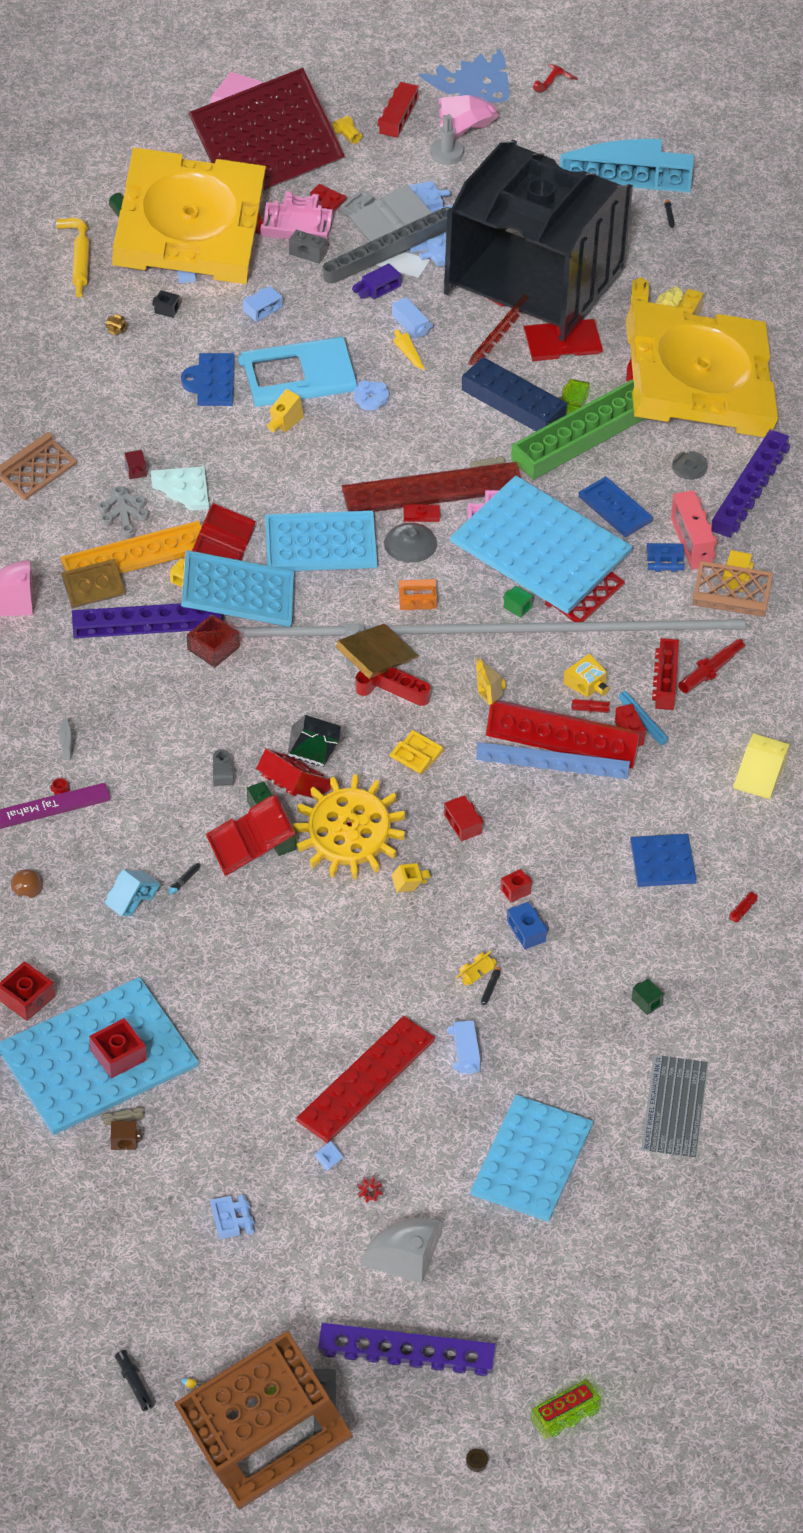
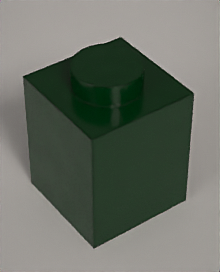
M646 979L633 987L631 1000L648 1015L663 1005L664 994L649 979Z

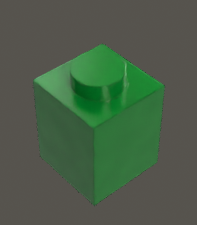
M515 585L504 594L503 608L521 618L532 608L533 596Z

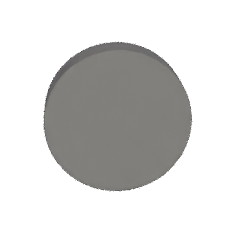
M448 113L443 115V126L440 128L441 139L436 140L431 145V158L441 165H453L460 162L463 158V146L454 139L453 117Z

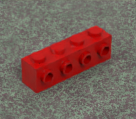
M400 81L398 87L394 88L393 96L388 100V106L384 107L383 115L378 119L379 134L398 138L418 100V85Z
M660 638V647L655 650V659H658V662L654 663V673H657V676L653 677V687H656V690L652 691V701H655V709L674 710L679 639Z

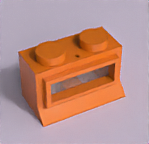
M436 579L399 580L400 610L437 609Z

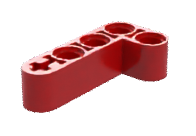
M392 666L387 672L370 679L361 671L355 677V691L361 696L369 695L377 686L419 706H425L430 702L431 688L427 682Z

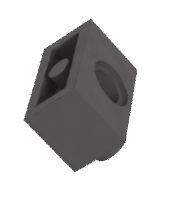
M296 229L289 239V254L320 264L327 254V239Z

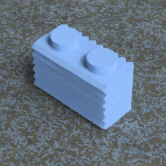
M271 286L260 289L258 293L247 296L243 300V311L256 322L282 308V295L275 291L273 287L271 288Z

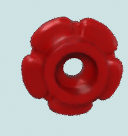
M57 778L52 782L50 790L54 792V795L69 792V784L65 779Z

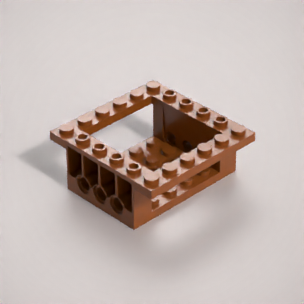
M289 1331L284 1332L174 1403L212 1470L227 1489L239 1510L354 1437ZM269 1387H277V1391L275 1394H266L267 1389ZM253 1398L258 1399L256 1406L247 1407L249 1400ZM234 1410L239 1411L236 1419H228L230 1412ZM312 1415L315 1417L323 1429L321 1432L251 1477L246 1478L238 1464L240 1461Z

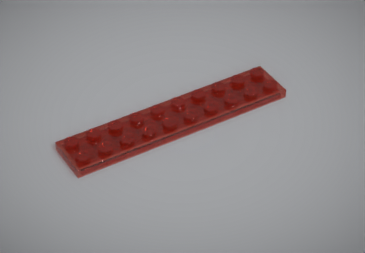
M517 462L346 484L341 485V490L347 512H377L403 508V505H428L485 497V490H501L513 477L518 476L521 478Z

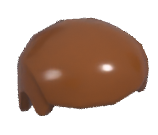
M24 869L15 873L11 879V888L19 897L26 895L31 899L40 894L43 889V882L35 871Z

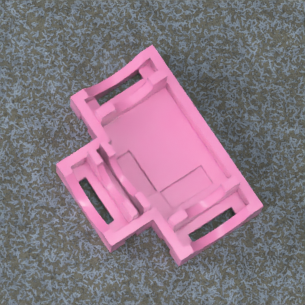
M286 191L283 204H279L277 200H275V203L266 202L264 221L261 224V236L290 239L297 229L326 238L328 243L333 219L332 209L322 208V205H319V195L317 194L301 198L290 191ZM269 215H272L270 225L267 226ZM327 221L326 230L323 232L324 222Z

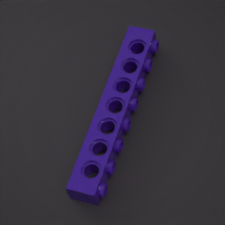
M771 429L768 431L713 517L712 532L729 538L734 533H738L741 522L747 518L748 510L753 509L755 499H759L762 488L767 487L769 477L775 474L777 464L780 465L784 453L787 454L789 452L788 435Z
M181 603L72 610L73 638L222 629V618L219 613L183 607Z
M321 1323L318 1350L320 1353H323L322 1356L334 1358L336 1355H344V1358L348 1360H357V1357L366 1358V1361L371 1363H379V1360L388 1361V1364L399 1366L402 1362L409 1363V1366L413 1368H422V1365L431 1366L432 1370L437 1371L451 1368L455 1373H466L467 1370L475 1371L474 1374L478 1376H487L488 1373L493 1372L495 1344ZM339 1338H346L348 1343L344 1347H338L336 1341ZM362 1340L369 1342V1347L365 1350L357 1347L358 1343ZM383 1343H388L391 1345V1349L388 1352H381L379 1346ZM403 1346H411L413 1349L412 1353L409 1355L402 1354L401 1348ZM426 1348H431L435 1353L432 1357L426 1358L422 1355V1352ZM447 1351H453L456 1353V1357L453 1360H446L444 1354ZM468 1354H476L478 1357L477 1361L474 1363L467 1362L466 1356Z

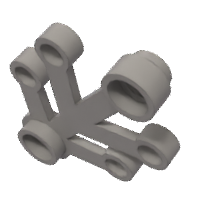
M123 486L113 487L110 491L111 497L107 501L99 503V511L107 513L115 502L118 505L109 514L102 515V524L104 526L111 525L112 521L120 514L123 525L120 530L121 538L124 540L135 537V529L130 525L128 513L137 517L140 521H145L148 519V511L146 509L138 510L127 505L125 500L133 503L137 508H143L145 506V498L142 496L134 497L128 494L127 488Z

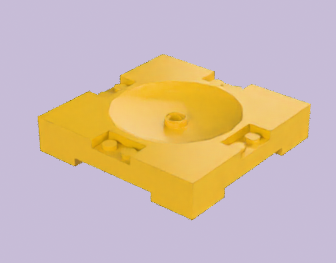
M133 147L122 208L120 209L113 244L112 265L146 270L147 266L213 275V280L247 284L264 188L266 166L216 159L215 163L183 159V154Z
M633 300L626 317L627 342L631 348L634 381L632 391L634 417L668 422L670 417L735 427L736 433L765 437L770 429H774L778 420L774 382L770 381L768 365L770 351L766 322L717 313L715 318L685 314L681 307Z

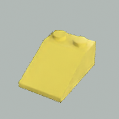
M753 733L733 788L770 799L788 759L790 744Z

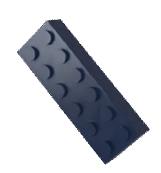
M482 357L462 375V391L534 431H538L566 416L567 402L485 357Z

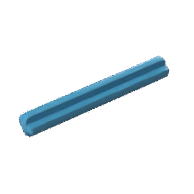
M627 691L620 693L619 700L624 705L634 704L643 726H645V729L660 745L666 744L668 736Z

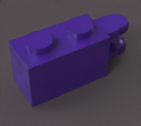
M388 263L362 276V280L354 284L352 290L354 293L359 292L358 296L361 299L370 296L375 300L401 287V273Z

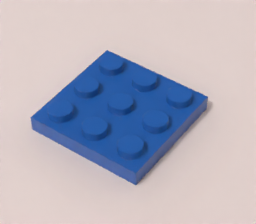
M688 834L630 837L637 887L696 884V874Z

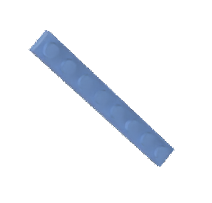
M481 742L477 743L476 760L484 762L490 761L520 765L522 767L552 769L561 772L615 777L617 779H628L630 761Z

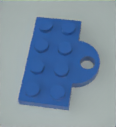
M199 353V365L190 366L182 372V387L188 392L198 394V406H233L234 353Z

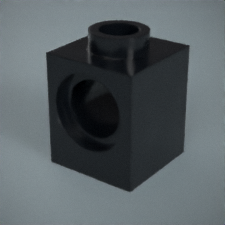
M160 290L158 295L153 298L154 313L174 318L180 308L179 295Z

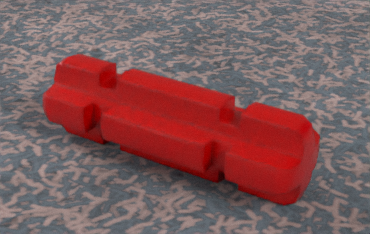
M752 891L749 892L746 898H743L730 913L729 919L734 923L739 922L741 916H744L752 905L755 904L758 895Z

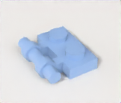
M245 1195L238 1196V1202L234 1203L231 1196L210 1200L219 1239L239 1236V1228H244L248 1235L254 1233L253 1226L255 1223L253 1217L250 1216L249 1211L251 1208ZM235 1212H240L242 1218H236Z

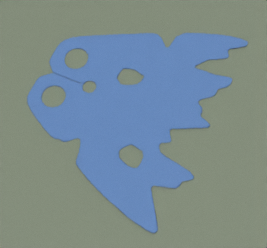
M497 49L496 54H492L490 63L487 62L483 54H479L473 63L461 60V70H455V73H451L444 66L439 65L436 68L437 75L418 74L423 80L447 94L460 93V96L475 95L490 103H500L509 98L508 74L500 71L506 67V62L500 49ZM448 77H453L455 79V82L449 83L445 79ZM488 77L491 83H483V78ZM500 92L503 94V97L499 99L494 98L493 94Z

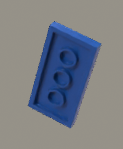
M606 476L579 491L578 497L624 537L631 535L653 521L652 515Z

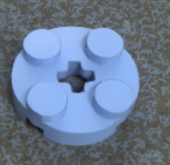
M363 380L359 382V386L354 390V401L362 409L377 410L383 404L385 406L388 403L389 392L386 384L383 382Z

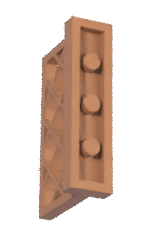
M46 432L0 465V482L3 481L23 500H26L75 466L77 460L53 440L52 434ZM53 447L57 454L47 453V450ZM37 457L44 458V463H35L34 459ZM47 458L57 459V464L46 463ZM59 459H67L69 463L67 465L59 464ZM32 467L31 472H21V468ZM34 467L44 468V473L33 472ZM46 468L57 469V472L54 474L46 473ZM18 476V481H10L8 477ZM20 477H31V482H20ZM33 477L44 478V481L35 483L33 482ZM20 486L31 487V490L25 494L20 490Z
M700 561L693 595V605L765 617L773 573ZM703 567L711 568L714 573L706 578L702 573ZM724 570L729 571L732 574V576L725 581L720 575V573ZM744 573L748 574L751 579L742 583L738 576ZM717 575L722 583L713 587L709 580ZM760 576L768 577V582L763 586H760L756 581ZM736 579L740 586L731 590L727 583ZM754 582L758 589L750 594L745 586ZM704 583H707L711 589L707 593L699 592V587ZM725 586L729 593L722 596L716 590ZM743 589L748 596L740 599L734 593ZM761 591L765 597L764 602L756 601L753 596Z

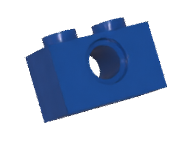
M529 902L507 909V923L524 950L546 942L547 926L544 922H541L537 910L532 908Z

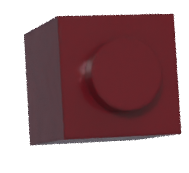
M142 450L124 452L125 466L129 479L146 477V462Z

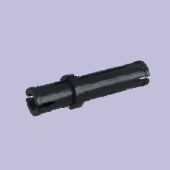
M121 1350L124 1359L121 1358L119 1352L114 1357L122 1369L121 1374L123 1378L127 1379L141 1410H148L145 1402L152 1409L155 1403L152 1401L138 1374L139 1369L132 1363L128 1351Z

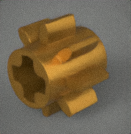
M119 314L109 316L105 324L106 328H109L108 333L117 336L119 333H124L127 327V322L124 321L125 317Z

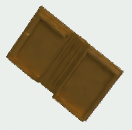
M385 623L340 639L336 645V648L369 679L387 672L391 666L398 667L419 656Z

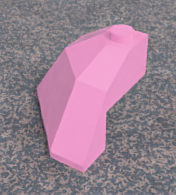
M475 95L439 99V104L441 105L439 113L442 118L440 126H443V115L451 114L453 117V127L455 128L454 139L459 138L470 127L486 128L499 117L494 104Z

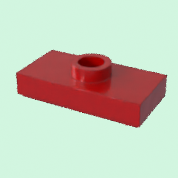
M403 505V522H440L439 505Z

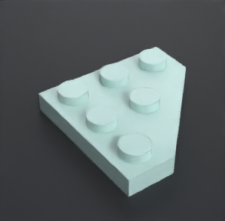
M204 467L151 470L152 488L157 491L161 490L166 493L167 497L176 502H181L189 510L209 509Z

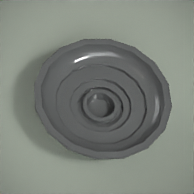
M414 522L402 523L387 533L384 545L388 554L396 560L415 563L426 560L435 553L437 538L429 528L422 524Z

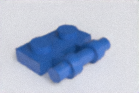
M647 543V561L655 562L648 563V570H655V572H661V570L671 572L684 571V563H677L684 562L683 543Z

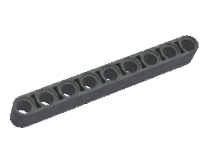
M441 208L325 262L322 267L324 281L329 284L336 283L445 232L447 228V211L451 208Z

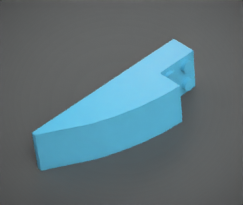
M629 139L594 144L560 155V167L574 172L586 171L597 173L599 177L620 185L631 184L633 188L690 192L694 155L661 152L662 139Z

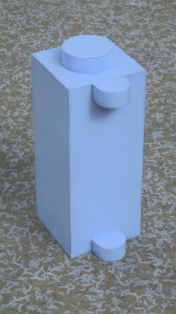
M405 297L392 303V316L414 339L429 333V329L433 327V324L429 322L411 300Z
M474 1020L453 1022V1026L448 1027L447 1032L448 1034H453L458 1062L453 1064L454 1070L459 1071V1074L480 1072V1055Z

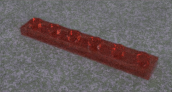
M523 294L472 354L468 362L469 365H475L482 357H485V353L489 354L494 347V342L498 344L503 337L501 334H506L510 329V323L515 324L520 317L519 313L523 314V312L519 311V307L529 299L528 296Z

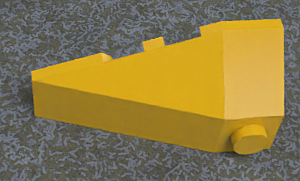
M475 657L478 695L488 705L493 704L503 695L505 679L501 678V675L482 659Z

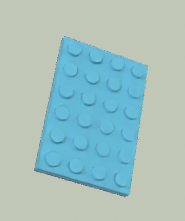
M373 511L265 514L267 566L292 571L377 568Z
M186 550L181 606L290 627L292 622L294 571Z
M515 1095L470 1190V1195L549 1222L591 1131L593 1121Z

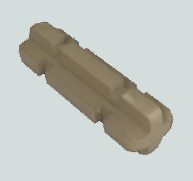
M503 456L496 457V459L494 457L481 459L480 462L478 460L470 462V468L473 472L479 471V469L486 470L496 468L495 466H505Z
M142 1107L133 1108L134 1110L132 1111L131 1109L115 1111L114 1114H111V1112L104 1113V1125H111V1121H132L134 1118L135 1120L143 1119Z

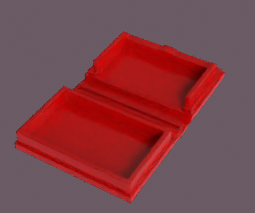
M595 319L581 320L564 342L559 340L561 334L559 331L560 327L551 323L524 325L523 327L532 362L559 359V356L562 354L574 353L576 356L603 352Z
M212 503L192 551L241 561L256 521Z
M274 795L250 808L248 814L236 821L231 818L208 832L206 836L224 875L227 876L294 836L295 831L278 796Z

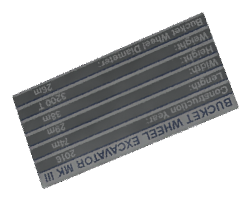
M654 1055L641 1150L697 1158L709 1062Z

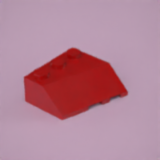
M265 748L256 767L262 773V777L274 780V785L286 788V792L292 796L299 794L313 798L310 790L312 787L319 790L322 795L332 789L330 779L324 777V773L309 768V765L289 757L285 753Z

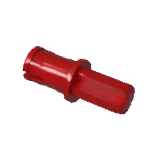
M573 699L571 708L574 711H588L589 714L592 712L609 713V701Z

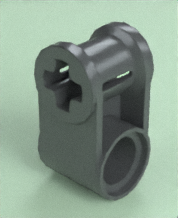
M224 749L216 750L213 753L214 786L233 785V769L231 768L230 754Z

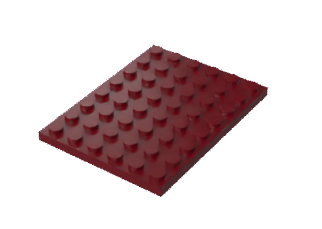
M303 67L188 113L211 163H215L216 159L266 166L263 191L345 157Z

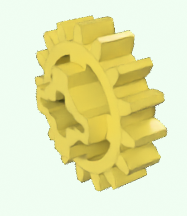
M676 286L671 287L658 296L656 303L678 307L682 300L681 297L684 295L683 291Z

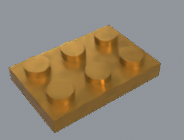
M115 559L61 573L71 608L125 595Z

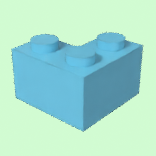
M123 870L117 876L113 889L109 891L105 904L121 916H132L141 900L153 899L161 883L145 871Z

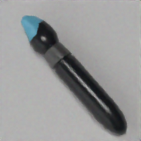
M200 863L192 865L176 883L170 886L168 890L170 895L178 892L180 887L199 870Z

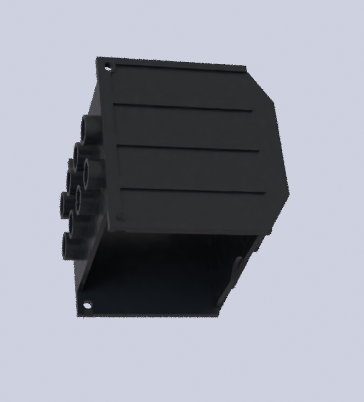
M513 139L500 142L464 182L452 208L447 211L444 294L449 295L458 286L560 327L559 331L561 334L559 340L564 342L625 268L633 185H620L597 176V173L565 170L556 163L555 159L545 156L544 153H536L518 146L517 141ZM506 229H514L520 232L524 238L507 232Z

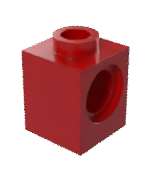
M519 869L501 878L500 890L509 902L512 903L531 894L532 880L522 869Z

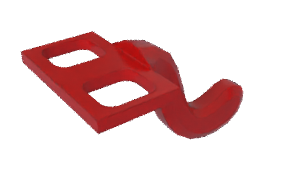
M549 64L548 66L553 68L552 72L543 83L536 80L533 84V90L538 93L544 92L552 84L556 76L565 75L574 80H578V77L557 65Z

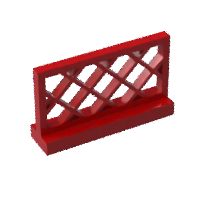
M610 572L603 579L604 586H596L592 590L593 596H585L581 600L582 607L575 606L568 614L546 600L544 605L549 608L555 607L573 622H584L625 584V581L613 572ZM607 580L614 581L617 585L608 586ZM596 591H605L606 595L597 596ZM585 601H594V606L585 607ZM573 611H583V616L579 619L574 615Z

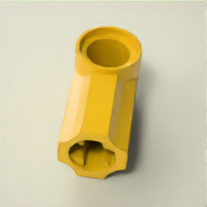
M349 115L332 122L334 131L338 135L342 134L353 145L359 143L360 139H362L361 132L354 126L353 120Z

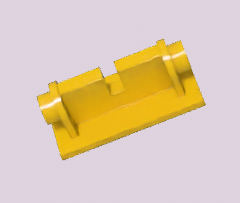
M492 951L486 954L480 953L474 958L475 962L471 965L469 963L463 965L459 969L460 973L456 976V979L461 976L463 978L462 983L465 986L472 985L482 977L478 970L483 976L493 970L497 962L494 958L489 957Z

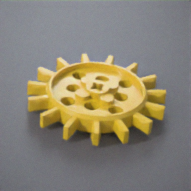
M353 774L351 788L339 789L335 777H331L330 785L333 792L325 796L315 787H312L310 789L311 795L318 801L313 808L300 803L297 805L299 813L309 816V822L293 823L295 832H309L310 838L297 843V850L301 852L314 847L317 853L309 861L312 868L316 867L325 858L332 862L329 868L330 877H335L339 865L351 866L350 871L353 879H357L358 864L368 861L376 873L380 871L378 861L375 859L380 852L393 859L396 858V850L388 846L387 842L389 838L405 840V831L391 829L390 823L405 820V812L388 813L387 807L397 801L394 792L380 800L375 796L380 788L379 781L375 780L368 791L358 789L359 780L357 774ZM341 802L347 803V805L343 807L339 806L338 804ZM358 810L364 811L361 815L355 814ZM331 817H336V818H338V819H337L336 821H334V822H331V821L328 820V819L331 818ZM375 818L381 819V821L378 823L372 822V820ZM321 832H326V833H328V834H327L326 836H324V837H320V836L318 835V834L321 833ZM365 833L371 834L369 838L362 837ZM338 840L344 841L342 845L335 844ZM358 848L361 849V852L353 853L352 850Z

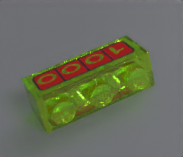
M585 1379L532 1408L531 1421L544 1439L551 1436L556 1437L569 1426L574 1427L585 1417L596 1415L601 1407V1397L590 1382Z

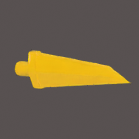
M396 329L394 331L396 338L393 340V343L415 367L425 370L408 333L402 334L399 329Z

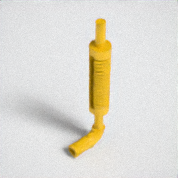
M57 218V229L78 228L79 236L74 241L72 282L76 287V297L81 298L83 287L87 285L89 238L86 237L88 227L86 222L80 218Z

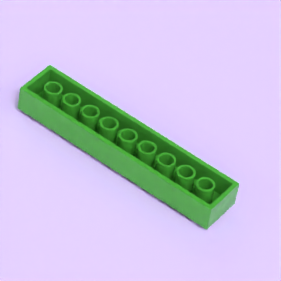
M633 379L512 444L511 460L534 480L646 419L634 417Z

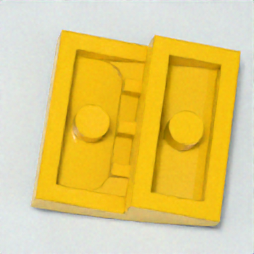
M412 730L403 742L400 741L389 756L421 775L437 760L444 749L437 743Z

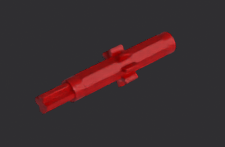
M743 639L735 640L710 658L707 657L699 660L696 663L698 667L678 683L679 689L683 693H688L704 680L705 682L709 679L712 681L717 677L716 672L745 647Z

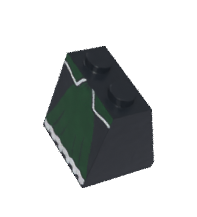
M304 715L291 727L287 756L324 767L339 742L341 726Z

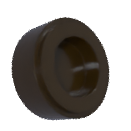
M473 1449L467 1453L466 1466L473 1472H481L486 1469L488 1465L486 1452L481 1449Z

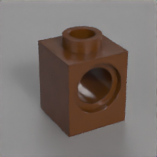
M111 1121V1150L137 1149V1142H141V1129H137L136 1121Z

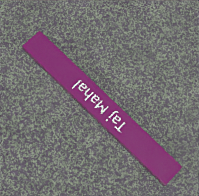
M104 782L0 809V829L110 801L106 784Z

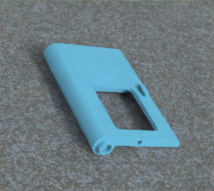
M343 336L243 351L238 356L239 366H243V369H245L255 407L274 404L286 389L297 394L303 400L354 392L357 387ZM299 357L305 380L265 387L257 385L252 364Z

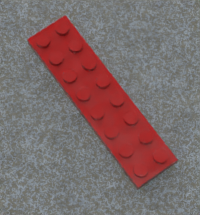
M496 700L493 704H490L485 736L560 753L630 761L629 768L633 769L640 732Z
M402 1016L297 1116V1122L328 1144L435 1041V1037L407 1017Z

